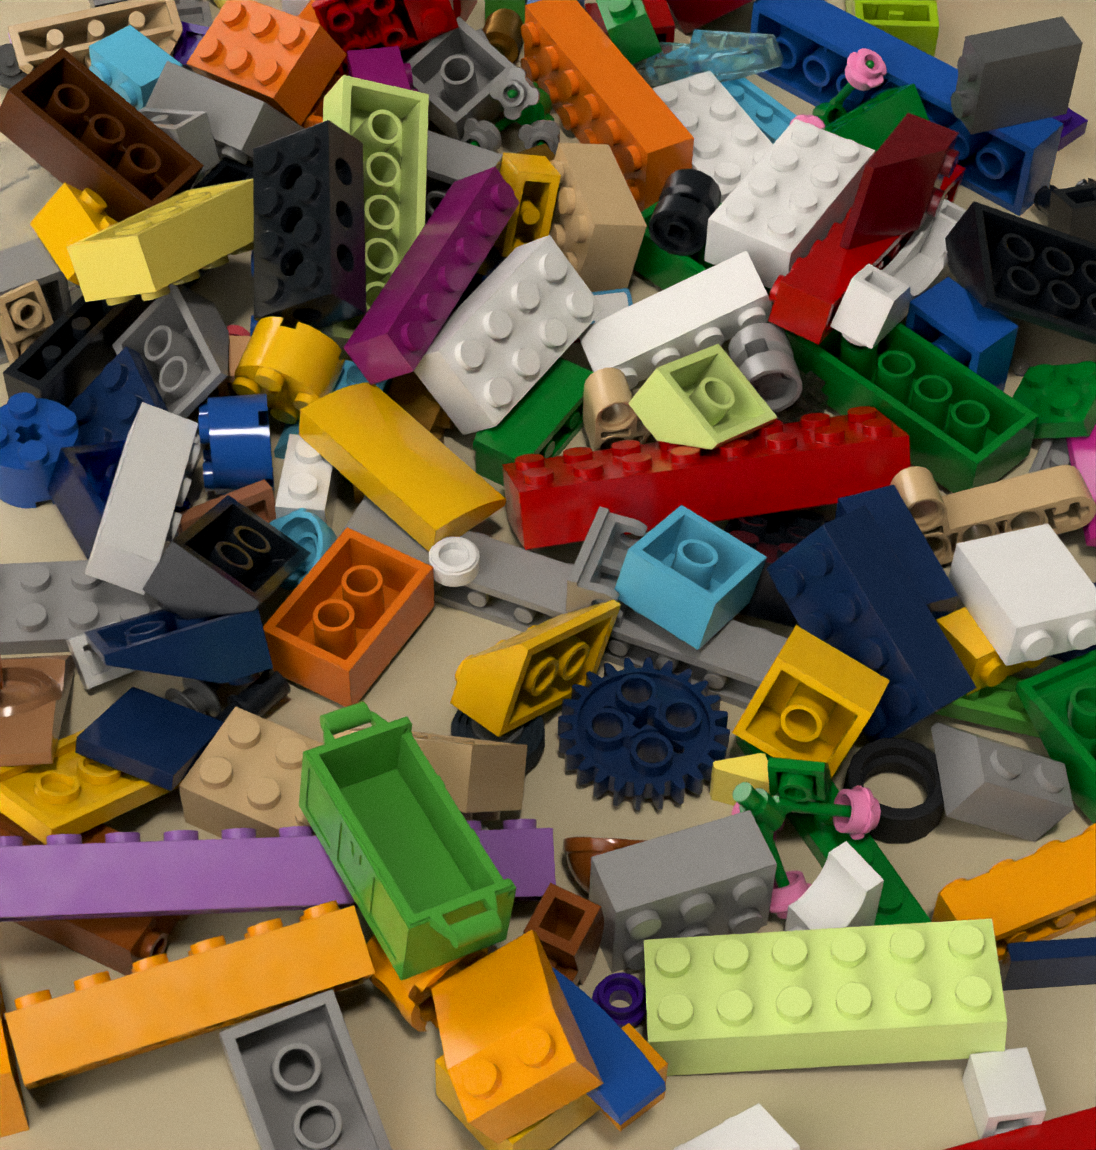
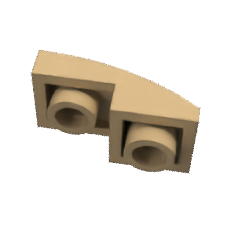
M36 280L30 281L0 296V336L10 365L54 323L40 285Z

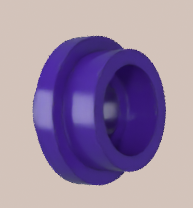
M623 972L610 974L598 983L593 991L592 1000L620 1028L628 1023L635 1027L647 1015L646 988L631 974ZM616 1000H623L630 1006L619 1008L611 1005V1003Z

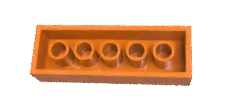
M540 0L525 5V24L521 26V35L524 41V58L521 59V68L526 71V77L532 82H536L538 88L548 93L552 101V108L560 117L564 128L568 131L571 130L580 143L607 144L610 146L640 212L644 211L659 201L665 181L670 174L681 169H692L694 137L577 0Z

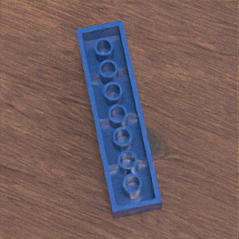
M756 0L753 2L747 61L748 71L816 107L821 103L829 102L848 83L845 76V67L849 55L852 52L857 53L862 48L872 50L881 56L886 65L887 73L883 77L884 81L880 86L867 91L855 88L843 103L847 113L887 89L914 83L929 121L959 132L954 150L960 152L957 165L966 168L960 185L1018 216H1021L1034 204L1035 194L1041 187L1046 185L1049 189L1063 129V123L1050 117L970 134L961 119L954 115L951 107V96L956 90L958 69L824 0Z

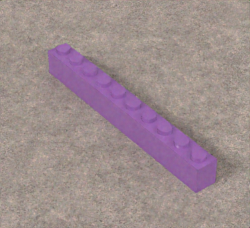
M512 819L503 821V829L482 830L481 821H467L471 829H474L479 837L481 845L504 880L507 878L511 879L516 886L514 902L540 901L550 882L556 885L553 828H537L536 819ZM310 826L279 828V837L256 838V829L253 828L225 829L221 831L222 839L199 840L198 831L174 830L164 832V841L141 842L140 833L115 832L105 834V843L82 844V835L56 834L47 836V845L23 846V837L0 836V922L298 911L337 900L339 909L353 905L355 908H358L319 839L317 836H313V829Z

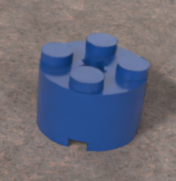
M27 392L14 394L9 398L6 405L0 407V500L14 507L29 509L37 508L36 502L52 499L54 505L73 495L85 478V460L76 415L58 402L36 398L33 394Z
M267 394L207 398V403L199 405L198 415L200 444H210L211 448L203 450L205 492L215 491L216 495H224L263 479L275 491Z

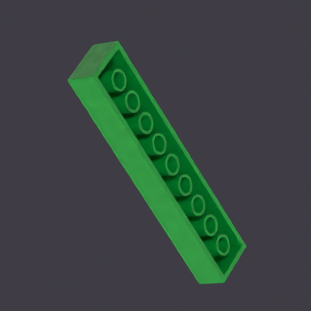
M657 201L641 212L647 227L633 269L664 290L715 265L704 261L706 243L700 251L693 255L679 256L660 249L652 241L649 234V222L659 202ZM764 286L769 297L771 289ZM899 322L872 349L848 342L842 336V333L836 329L819 345L784 329L788 334L793 357L802 381V387L841 415H848L847 411L854 407L870 406L876 408L909 435L910 463L914 466L928 469L932 473L934 480L952 493L994 483L1029 455L1039 415Z

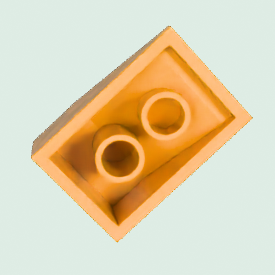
M534 930L528 931L431 988L446 1068L467 1121L497 1144L604 1084L539 937Z

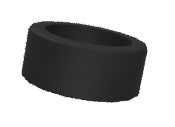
M882 738L865 744L851 759L843 789H853L857 785L864 787L865 780L868 777L882 772H897L914 779L922 785L927 793L926 801L912 808H892L880 804V820L877 827L869 832L872 838L887 843H909L926 837L939 824L945 807L936 754L924 745L905 738Z

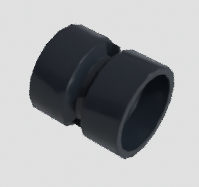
M681 169L669 175L649 222V234L652 241L660 249L670 254L686 256L693 255L703 248L706 243L708 218L721 203L722 193L719 185L711 176L694 169Z

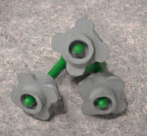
M513 67L509 70L508 76L501 82L492 83L490 87V95L501 103L504 108L505 117L495 125L486 120L477 121L474 118H468L463 127L465 130L463 138L459 140L495 152L501 146L500 132L517 121L522 126L519 129L518 137L524 141L525 149L546 143L555 155L558 143H560V126L554 122V118L550 115L552 101L548 93L538 88L536 82H532L526 77V71L523 68Z

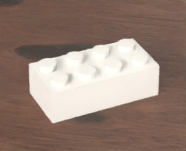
M711 71L695 74L652 88L694 137L692 169L702 171L715 180L722 193V203L773 145L772 142Z
M795 119L708 218L704 261L717 265L747 251L763 286L771 289L779 275L786 276L790 272L798 257L805 258L809 254L812 245L817 239L823 241L835 222L841 223L844 220L847 212L853 206L865 166L875 154V150L820 129L813 124Z
M548 235L516 247L446 319L414 372L463 435L496 427L604 309L552 237Z

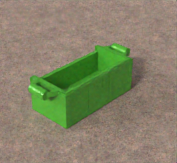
M364 701L321 715L320 726L323 731V745L303 751L299 807L400 980H405L506 940L516 886L511 879L507 878L504 880L481 845L474 829H471L445 788L446 785L441 777L436 774L412 736V723L406 716L387 722L378 714L369 710ZM367 723L372 725L366 729L336 739L333 737L335 734Z

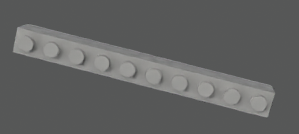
M365 495L343 531L348 527L429 565V552ZM468 531L460 537L473 542L479 550L480 570L477 577L472 582L459 587L444 586L434 580L435 602L524 632L533 625H539L566 613L567 579L574 564L564 563L537 554L530 549L525 550L524 548L516 547L490 538L483 533ZM629 607L621 627L613 626L602 660L624 667L625 658H630L635 668H642L646 657H651L654 669L661 670L667 661H672V674L678 676L689 668L692 670V685L704 680L709 682L707 696L720 695L721 701L746 709L788 638L774 634L765 628L753 627L731 619L697 650Z

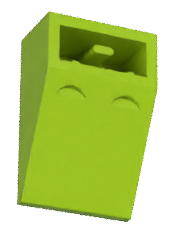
M845 0L846 12L933 57L935 56L940 27L936 0Z

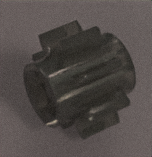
M798 368L802 381V391L799 398L788 408L775 412V415L778 417L777 419L782 421L783 424L800 422L801 417L806 414L825 412L829 396L823 393L821 389L826 382L814 372L804 373Z

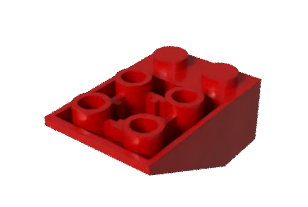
M315 0L311 4L319 24L346 54L347 51L393 46H399V50L403 51L459 27L450 0ZM347 55L338 67L340 76L348 73Z

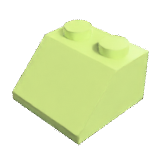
M719 343L657 367L628 403L657 441L710 450L770 425L778 418Z

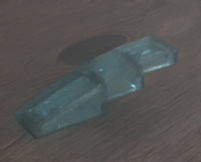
M694 29L690 44L659 42L662 52L632 64V66L651 88H655L707 71H711L720 83L736 80L782 66L783 56L774 34Z

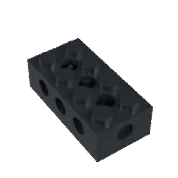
M330 120L254 148V320L259 321L270 316L282 317L283 320L280 326L295 329L297 323L301 322L318 330L366 314L363 143Z

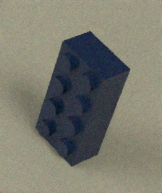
M866 505L823 524L766 568L775 583L776 589L784 598L802 629L890 680L872 716L862 730L869 742L882 738H894L977 688Z

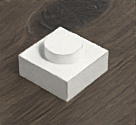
M85 633L66 640L84 689H90L136 671L105 665L87 643Z

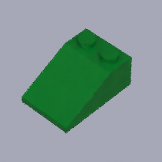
M1093 650L1018 682L1015 690L1050 758L1065 764L1073 801L1090 821L1095 824L1096 650Z

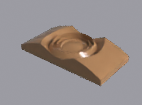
M72 655L1 658L4 687L0 690V767L53 764L75 669Z

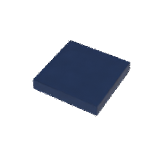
M132 686L77 736L75 753L172 791L185 778L224 722Z

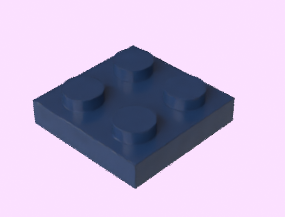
M127 346L105 366L103 371L68 407L76 415L82 449L93 474L107 481L117 471L127 435L141 403L144 402L168 411L140 353Z

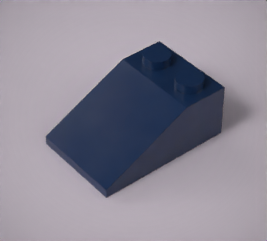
M258 608L255 611L185 620L178 614H172L164 609H160L84 632L87 643L107 666L222 684L229 682L230 685H243L253 682L260 677L259 672L273 668Z

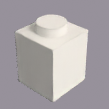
M1027 1047L1005 1048V1051L970 1054L962 1081L979 1140L1025 1126L1042 1124L1047 1109Z

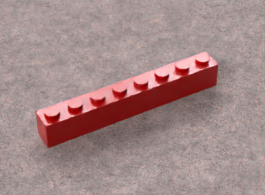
M956 164L950 178L944 176L940 189L946 191V200L954 203L966 168ZM851 207L841 223L835 222L823 241L817 239L805 258L798 257L786 276H778L769 294V301L773 302L768 321L819 345L834 330L830 325L852 277L868 263L880 270L884 269L905 246L915 231L852 249H845L840 247V243L852 209Z

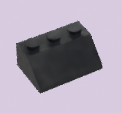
M227 495L172 540L143 587V590L153 596L156 603L162 609L172 614H178L185 620L255 611L307 560L311 553L234 498Z

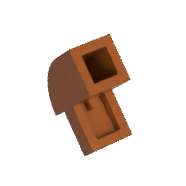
M550 882L523 933L534 930L539 937L551 966L576 986L577 984L583 985L595 960L603 935L604 916L602 907Z

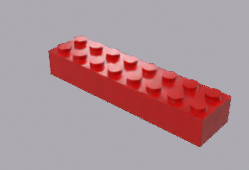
M859 406L850 408L847 411L848 415L830 417V415L825 413H810L803 415L800 422L783 424L780 420H775L770 425L713 450L660 441L641 444L636 440H622L613 443L611 449L592 451L589 447H574L563 451V456L544 458L541 454H525L516 457L515 463L502 464L507 519L522 546L527 550L585 541L599 507L608 508L610 513L636 519L648 527L647 531H651L681 505L707 521L714 522L838 503V498L890 486L896 474L903 469L911 467L909 435L876 408Z

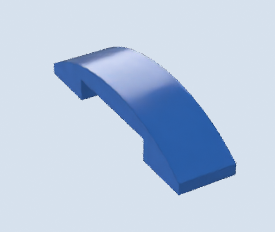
M552 967L604 1083L586 1093V1095L619 1125H622L666 1090L665 1082L641 1050L616 1022L584 991Z

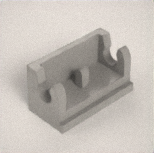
M599 507L567 579L566 613L614 599L621 604L614 627H621L629 606L618 600L620 594L614 589L628 549L639 541V539L627 537L624 532H629L636 536H644L648 528L644 523L633 518L610 513L608 508Z

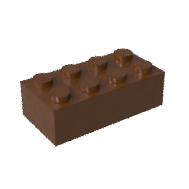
M63 47L11 87L0 106V132L62 184L66 182L81 191L89 188L96 192L107 204L105 209L107 215L117 222L186 190H190L204 166Z

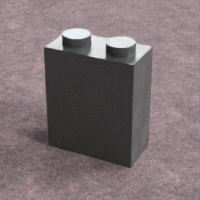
M1063 16L965 36L962 56L959 57L957 63L958 79L956 90L951 96V107L954 115L961 119L970 134H976L1067 114L1083 42Z

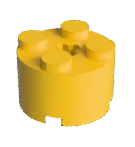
M265 317L258 321L234 373L235 379L232 389L238 395L266 393L267 406L271 408L270 414L281 422L296 424L300 417V409L333 392L345 365V359L339 360L342 350L331 338L319 330L301 322H298L296 328L292 329L280 326L283 320L282 317Z

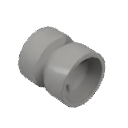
M773 323L752 324L738 331L731 339L728 347L731 360L774 413L791 406L801 394L802 381L793 357L788 334L782 327Z

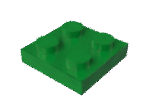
M1083 361L1077 364H1040L1029 366L1012 398L1039 415L1033 439L1090 436L1096 424V362Z

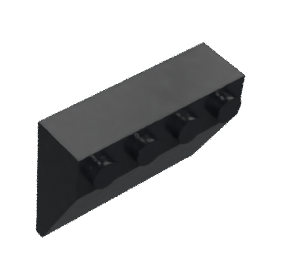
M973 201L945 237L949 271L985 308L1096 344V244Z

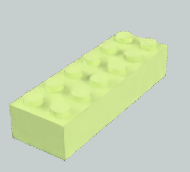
M343 75L324 96L323 122L330 120L363 143L367 313L425 226L429 94ZM365 314L318 329L342 350L339 356L340 359L352 360L345 351L344 346Z
M992 919L644 940L648 1043L668 1063L667 1076L969 1059L970 1054L1005 1051L1007 1015Z

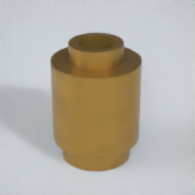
M503 8L491 13L487 17L483 32L489 43L513 63L518 56L523 39L521 35L523 22L515 11Z

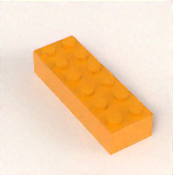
M337 900L326 902L304 910V915L299 917L300 922L283 927L281 918L271 919L248 927V933L244 934V939L226 944L224 935L209 938L190 945L189 956L169 962L167 953L158 954L132 963V974L111 980L109 971H104L74 981L75 992L52 999L50 989L15 999L14 1002L17 1010L5 1013V1018L26 1089L30 1090L247 1021L333 989L335 993L363 984L375 974L355 906L339 909Z

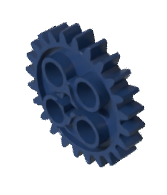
M646 657L642 668H635L631 659L625 658L623 670L617 671L610 663H604V677L602 678L593 672H587L586 687L579 684L572 685L571 699H563L562 716H558L559 753L565 754L566 770L577 769V784L579 786L594 781L593 796L596 798L608 790L613 792V805L618 806L625 796L633 797L635 810L641 809L645 798H652L657 809H663L664 796L670 795L677 803L683 804L685 788L700 795L703 789V780L711 781L713 762L726 758L730 729H727L728 712L720 711V695L707 696L708 681L704 680L692 685L691 669L688 668L677 676L672 674V661H667L661 670L654 669L651 657Z

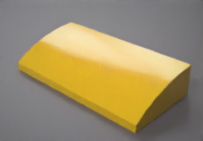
M369 382L350 385L329 393L300 409L299 436L428 552L432 546L446 537L462 536L506 504L505 497L375 384L370 385Z

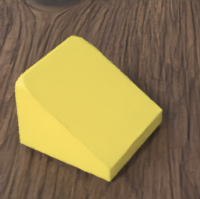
M757 753L713 762L709 792L711 800L734 806L736 801L732 796L733 790L742 782H748L754 788H762L770 794L766 754Z

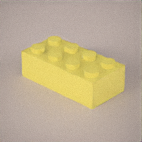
M253 178L186 190L67 246L85 302L106 299L107 305L113 306L132 300L137 294H141L143 301L156 299L171 292L170 284H184L199 278V269H212L228 263V254L237 255L253 250Z

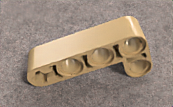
M617 368L599 369L590 374L584 384L583 424L592 451L611 449L613 443L622 440H636L641 444L659 442L643 425L640 418L628 404L633 396L625 374Z
M1059 465L941 496L932 473L920 466L901 470L894 476L890 484L895 485L941 565L953 561L957 543L1047 523L1058 535L1086 526L1096 515L1095 501L1080 471L1070 465Z

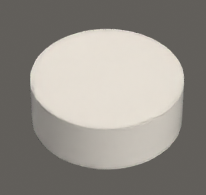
M446 537L438 541L429 551V565L433 566L434 580L444 586H464L472 582L479 573V550L473 542L466 538Z

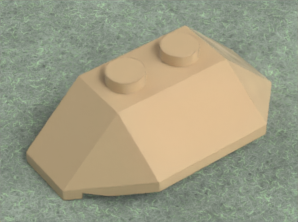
M128 0L8 26V32L19 69L29 74L62 47L89 69L91 66L89 46L129 25L171 55L183 34V27L174 0Z

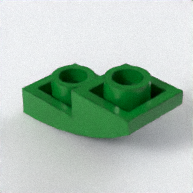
M769 757L767 768L771 796H780L791 802L812 801L831 803L832 783L830 768L827 762Z

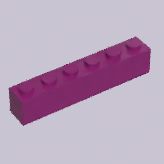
M496 166L453 182L344 346L345 351L370 385L413 372L519 205L520 202L516 198L512 187L504 180Z

